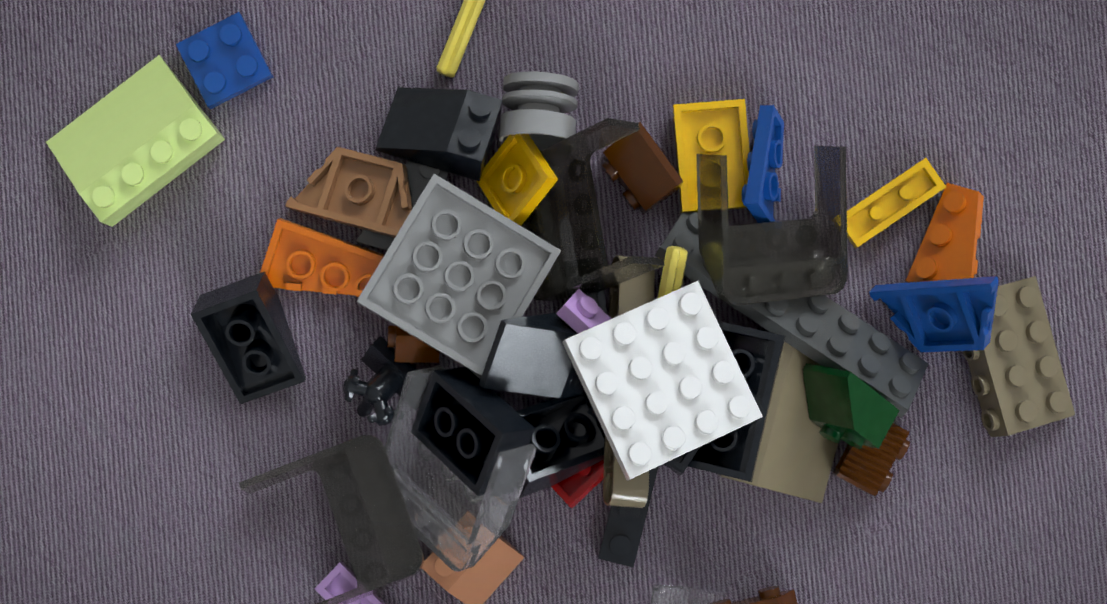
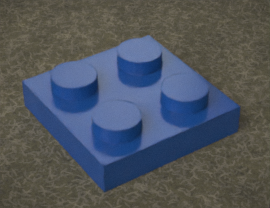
M240 12L176 44L209 109H213L274 77Z

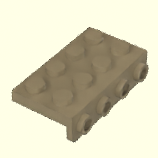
M1036 276L998 286L990 343L984 350L962 351L965 359L968 361L972 375V388L978 396L982 410L981 420L983 426L991 437L1013 435L1075 415Z

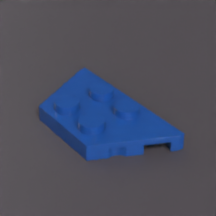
M997 276L883 284L875 285L869 291V294L874 301L881 299L894 313L890 319L899 329L907 334L909 340L919 352L984 350L991 339L999 280Z

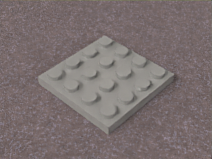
M433 174L356 302L479 376H482L501 320L519 318L524 315L561 250L438 175Z

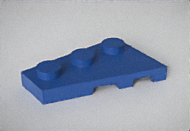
M760 105L758 119L754 120L752 126L754 145L753 151H750L747 157L749 176L747 184H744L742 188V202L765 234H779L780 221H775L773 213L774 202H781V188H779L775 168H781L783 162L784 121L774 105Z

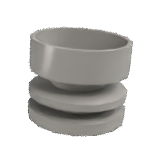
M539 71L517 72L504 76L503 90L506 93L502 96V104L513 111H508L501 115L499 141L504 143L509 135L529 134L540 151H558L572 148L575 145L576 120L564 113L576 110L578 101L574 97L578 94L579 83L565 75Z

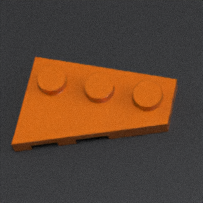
M950 183L946 184V188L941 195L906 278L907 283L974 278V274H977L978 269L976 249L977 239L981 235L984 196L979 191Z

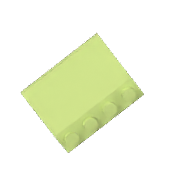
M158 55L46 141L79 195L99 221L113 227L218 146L225 138L163 58Z

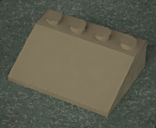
M784 341L753 480L749 482L720 474L717 475L818 503L823 502L838 443L823 437L819 433L821 428L809 419L803 368L806 363L821 366L820 364Z

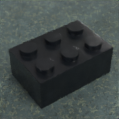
M459 367L434 370L411 433L477 496L510 490L535 428L492 389L481 387L479 385L480 379L468 368Z

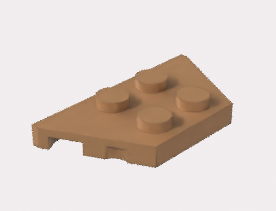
M336 147L326 158L324 165L316 169L307 179L309 184L296 198L291 196L285 205L293 211L395 238L412 210L407 167L400 162Z

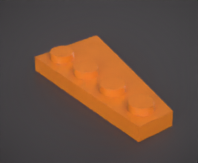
M279 218L276 221L260 273L265 271L273 288L359 297L384 257V254Z

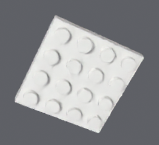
M698 281L567 338L562 342L627 481L763 417Z

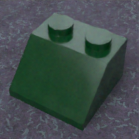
M806 363L803 368L809 419L821 428L819 433L835 443L843 440L858 449H861L863 445L879 449L900 410L852 372Z

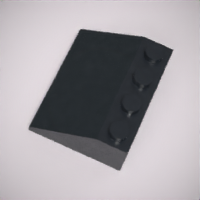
M718 321L763 417L700 446L688 467L752 482L785 336Z

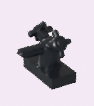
M380 336L371 344L361 359L376 374L368 382L359 380L360 377L357 376L358 370L352 369L343 384V392L347 402L352 401L353 394L363 396V400L357 407L358 415L361 417L368 416L374 409L376 414L368 416L367 420L369 423L376 422L377 425L382 426L391 423L395 418L401 416L400 409L393 410L392 406L388 405L387 401L397 393L414 409L423 400L429 380L409 362H395L394 348L387 347V341Z

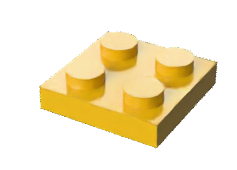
M516 134L507 137L484 167L480 181H477L495 211L522 226L558 181V178L530 135Z

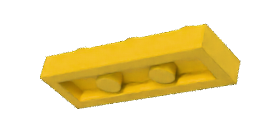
M924 158L835 220L853 247L858 248L945 189L946 185L928 159Z

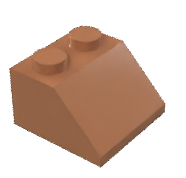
M470 509L425 559L420 568L448 593L464 604H483L525 556L473 509Z

